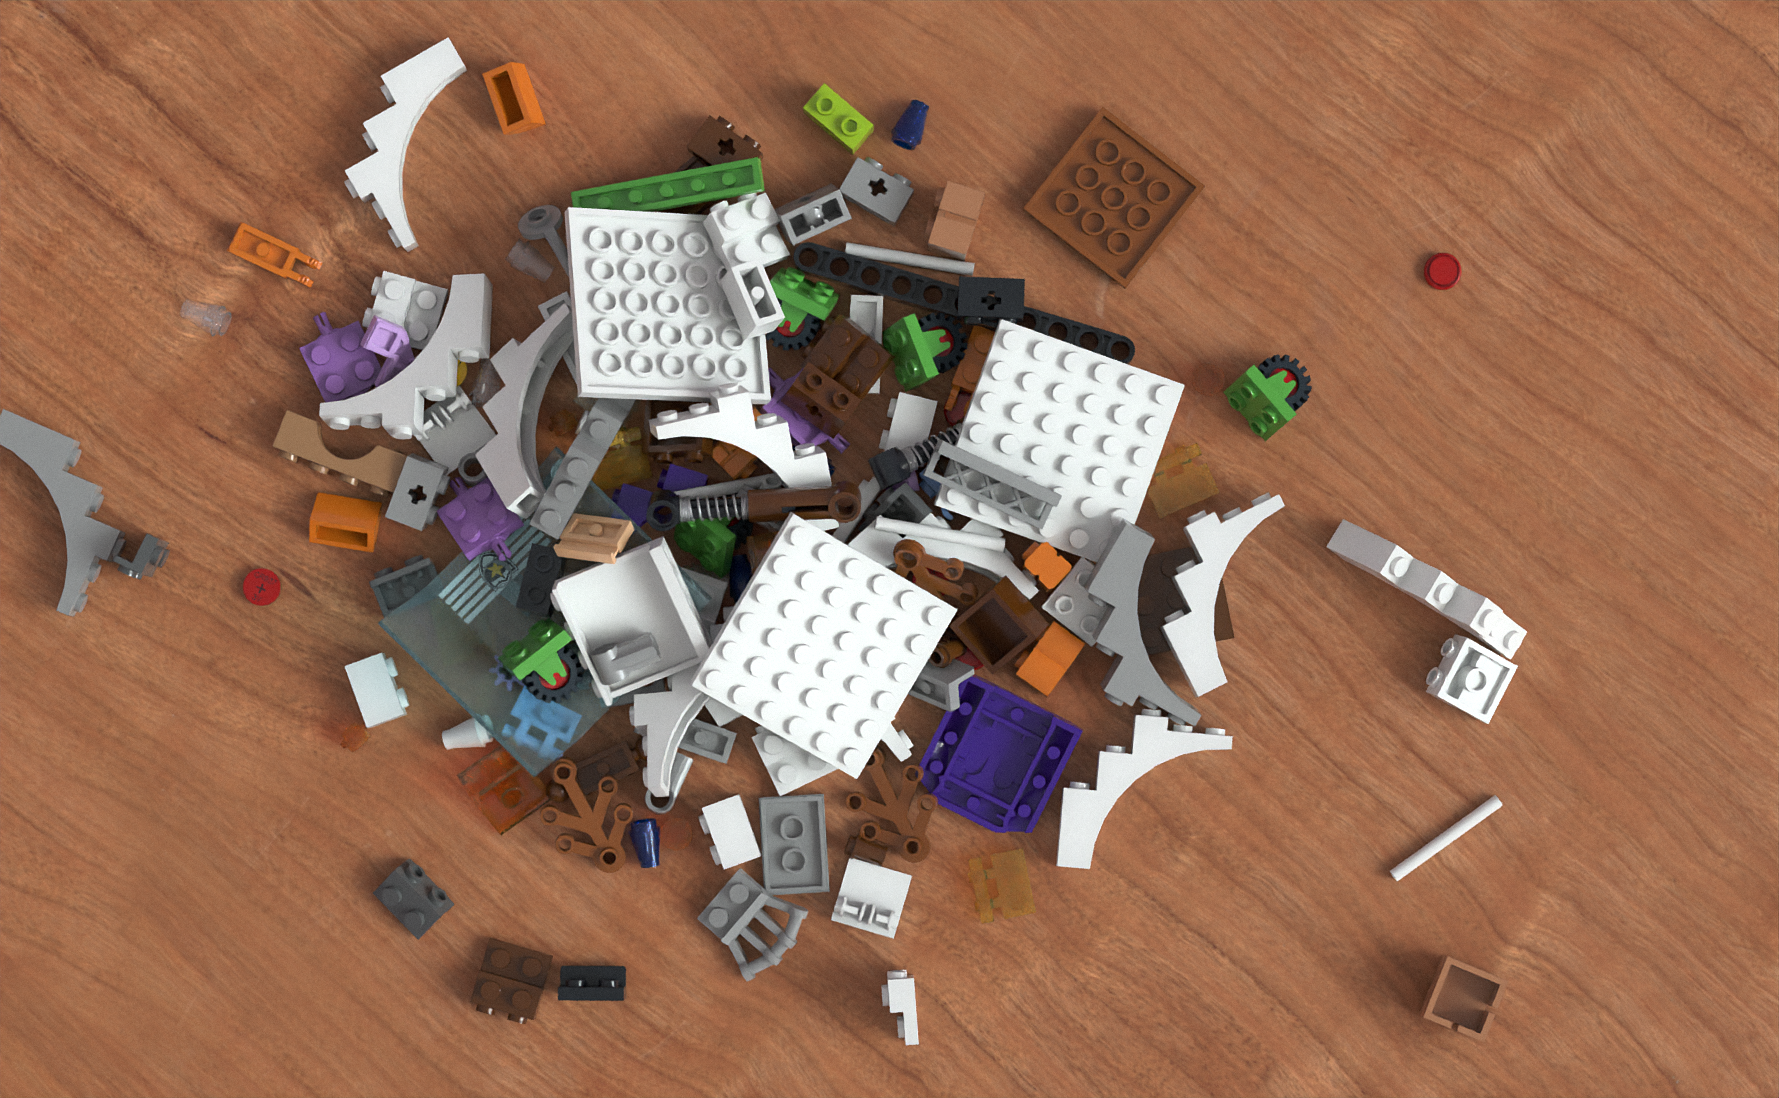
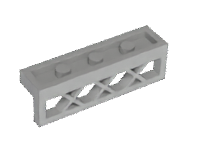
M941 439L938 440L923 472V475L1040 529H1043L1052 507H1057L1062 495ZM940 455L953 460L956 473L943 477L933 472ZM958 462L969 468L961 470ZM976 470L982 473L986 486L973 491L967 488L963 475ZM988 476L998 480V482L990 484ZM959 477L961 485L950 479ZM1007 484L1012 487L1016 499L1005 504L999 503L992 488ZM988 490L991 498L980 493ZM1018 490L1029 495L1020 498ZM1035 497L1046 502L1038 520L1026 515L1022 504L1023 501ZM1018 504L1020 512L1010 508V506Z

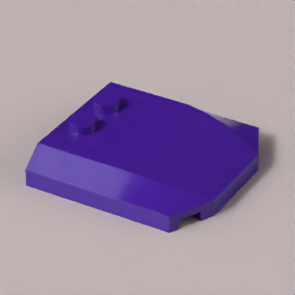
M974 674L959 684L960 707L953 712L946 710L919 764L924 771L921 782L930 793L937 797L939 805L995 833H1032L1083 729L1069 720Z

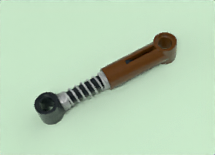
M965 417L957 420V424L952 429L947 428L946 433L940 431L938 436L932 435L930 440L925 438L922 443L916 442L914 447L908 446L901 450L894 447L870 458L868 463L880 489L884 490L911 477L910 473L918 470V466L924 467V463L929 462L939 439L955 446Z
M848 481L838 482L834 486L748 490V494H741V497H735L732 494V497L728 498L725 495L722 498H717L714 495V498L705 496L704 499H699L696 496V499H690L689 496L681 497L670 490L662 489L653 493L649 498L646 518L648 524L657 531H667L675 527V525L681 524V522H690L691 520L694 522L699 518L702 522L705 518H709L711 521L714 518H718L721 521L723 517H727L729 520L732 517H736L738 520L741 517L743 520L748 518L750 523L785 521L790 512L804 520L834 519L838 522L848 523L855 520L860 514L862 496L857 485ZM848 497L853 501V504L843 507L838 505L836 501L839 498ZM663 505L669 507L672 512L668 515H661L657 513L655 508Z

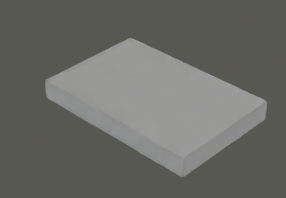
M824 794L759 798L764 889L771 895L830 892Z

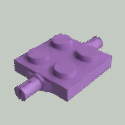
M326 312L320 313L325 326H323L318 315L314 316L313 320L321 335L315 341L299 349L325 403L346 400L367 393L375 386L374 382L382 368L374 352L363 348L360 344L365 333L359 321L343 328L333 329Z
M769 368L770 386L775 391L771 401L764 405L759 412L762 415L775 413L777 416L785 419L788 422L791 443L795 447L806 443H813L815 446H818L828 440L842 454L850 446V443L839 433L832 439L781 402V399L803 368L795 376L785 381L772 368Z
M488 477L469 489L464 484L462 478H455L460 488L457 487L453 480L450 482V487L457 497L437 510V514L469 561L481 553L492 549L500 561H506L501 551H504L508 559L511 557L512 552L504 541L511 533L524 526L523 522L516 513L506 508Z

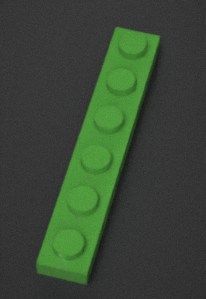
M755 157L571 192L573 208L655 212L763 192L765 188L761 159Z

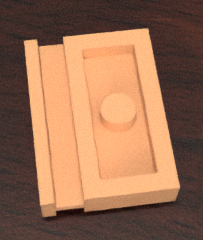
M574 513L560 535V543L555 544L553 548L558 557L615 564V556L624 549L634 531V527L630 520Z

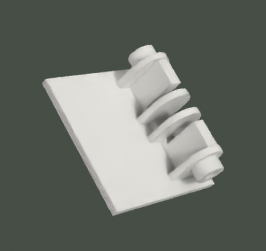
M458 386L456 387V397H445V400L437 401L424 411L423 435L414 436L421 442L435 462L449 467L447 476L458 468L460 459L464 455L475 452L493 439L496 434L462 388Z
M1081 557L1041 607L1092 647L1096 643L1092 634L1110 604L1107 603L1105 607H1102L1088 598L1090 593L1086 591L1084 584L1094 569L1095 564Z
M854 858L853 860L849 859L831 920L894 939L912 876Z

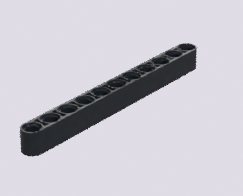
M802 243L794 252L795 266L805 275L871 295L883 296L885 299L935 314L945 313V317L951 315L955 320L964 322V319H957L958 311L955 308V302L958 299V286L815 243ZM803 252H814L818 257L817 262L810 267L802 265L799 257ZM834 261H845L849 266L848 272L842 276L834 275L830 270V266ZM873 269L879 273L880 279L875 285H867L861 279L863 272ZM902 278L909 281L911 289L907 294L900 295L893 290L892 285L897 279ZM929 288H936L942 293V299L936 304H930L924 299L923 294ZM988 295L987 300L981 301V303L987 304L989 309L996 304H1000V301H995L994 297ZM1024 306V316H1030L1035 321L1033 331L1049 336V328L1053 325H1060L1064 327L1067 333L1066 338L1062 340L1064 342L1081 347L1080 337L1085 334H1091L1098 342L1097 347L1091 350L1094 353L1117 360L1111 354V347L1114 344L1120 343L1128 348L1129 354L1126 359L1117 361L1129 364L1135 355L1134 343L1126 336ZM984 320L981 327L996 332L997 323Z

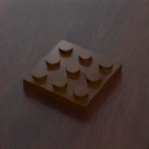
M1192 547L1148 555L1144 562L1138 587L1137 614L1141 638L1148 655L1171 651L1160 627L1167 624L1164 618L1181 609L1184 615L1189 613L1171 578L1178 575L1177 567L1191 560H1194L1196 565L1200 564ZM1222 578L1219 583L1214 606L1215 642L1234 638Z

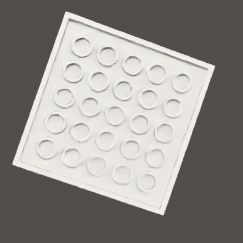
M567 208L565 211L578 397L711 402L709 392L718 391V387L723 384L738 383V386L742 385L749 391L751 404L767 405L771 401L765 334L744 340L720 283L727 270L703 224L708 215Z
M1000 319L955 446L1062 495L1058 506L1052 507L1043 529L942 483L934 505L1041 543L1048 542L1052 547L1098 562L1122 519L1124 518L1135 525L1185 385ZM952 459L949 460L944 477L957 472ZM958 462L961 470L969 468ZM974 470L963 475L967 488L973 491L986 486L981 472ZM988 476L990 484L998 482V480ZM959 477L950 479L961 485ZM1007 484L992 488L999 503L1005 504L1016 499L1012 487ZM988 490L980 493L991 498ZM1018 490L1020 498L1029 495ZM1035 497L1023 501L1022 504L1026 515L1038 520L1046 502ZM1018 504L1010 506V508L1020 512Z
M790 512L689 684L857 779L957 612V609Z

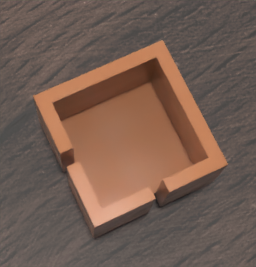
M947 181L945 189L938 188L933 205V210L938 211L935 220L929 218L923 241L928 242L927 251L965 262L983 205L985 192L951 181Z
M1442 955L1419 1016L1450 1029L1453 1024V1030L1485 1042L1495 1017L1494 1014L1485 1011L1486 1006L1489 1005L1498 1009L1509 981L1449 956Z

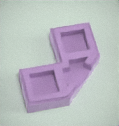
M374 315L360 344L363 348L387 357L374 382V385L379 387L403 371L415 358L409 344L407 332L403 326Z

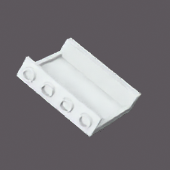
M664 536L616 555L615 564L599 562L555 580L552 588L553 593H550L554 608L557 612L562 611L567 621L564 622L567 634L571 637V641L576 640L580 649L578 657L582 667L585 670L589 669L594 678L591 681L593 690L598 698L603 697L606 706L612 705L613 698L701 663L713 643ZM651 632L659 646L661 661L632 671L629 676L617 683L603 685L590 653L602 645L612 642L621 644Z

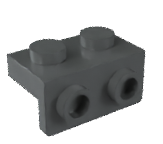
M905 482L896 491L890 487L877 499L881 505L879 506L877 503H874L862 515L865 521L858 530L862 532L879 515L884 518L919 524L932 510ZM899 534L902 538L906 536L905 534Z
M146 534L133 561L118 555H114L112 561L120 564L117 569L118 571L141 580L143 575L153 577L157 566L162 568L169 556L170 550L166 549L169 542Z
M419 555L404 561L406 567L393 571V568L389 567L374 573L375 579L369 581V585L375 593L384 619H389L440 598L438 595L444 590V587L431 558L424 559L423 555Z
M407 859L397 867L373 892L418 940L454 906L446 892L439 888L425 874L424 870L411 859Z

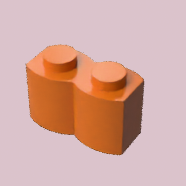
M1055 621L1050 626H1047L1035 639L1038 643L1031 653L1024 650L1014 664L1019 669L1015 676L1046 698L1085 645L1083 641Z

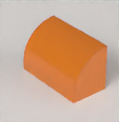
M509 62L482 74L504 135L522 133L546 125L525 64Z
M318 492L310 517L309 542L373 553L380 526L382 503Z

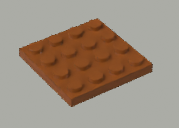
M1102 107L1024 206L1023 211L1126 289L1205 188V185Z

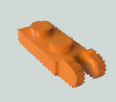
M240 222L227 249L229 253L286 280L290 278L309 288L312 287L314 281L303 274L292 271L296 259L312 269L320 270L323 264L301 253L300 249L243 222Z
M973 326L967 342V349L963 352L965 356L960 360L951 383L952 390L945 409L952 411L958 400L959 390H963L972 394L964 408V416L966 415L992 343L994 331L981 326Z

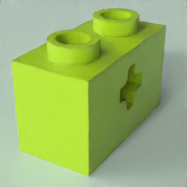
M825 83L803 107L804 114L852 155L874 131V125Z

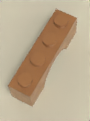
M286 410L273 443V447L280 450L278 456L297 463L300 457L310 461L308 468L326 475L329 469L341 473L339 480L355 486L358 485L359 481L371 485L369 491L388 498L390 492L394 493L407 458L406 455L377 445L366 456L358 459L346 460L338 458L325 446L319 422Z

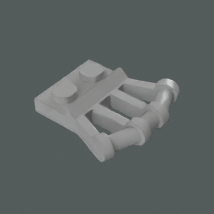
M740 868L697 919L719 937L722 943L729 946L739 965L741 974L746 981H750L756 977V973L772 965L777 966L783 959L782 954L788 948L792 949L797 943L796 936L802 919H806L808 909L772 896ZM764 905L790 914L786 928H783L762 909ZM754 917L777 936L778 940L772 947L747 926ZM741 934L763 956L749 962L737 937Z

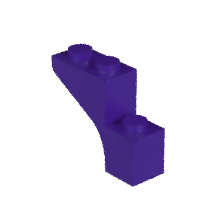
M670 464L668 470L662 469L657 488L674 492L707 485L709 477L706 474ZM623 483L621 490L615 489L610 507L615 508L612 518L631 521L634 527L631 538L647 522L648 501L654 492ZM661 505L656 507L655 510L658 512L659 510L667 506Z

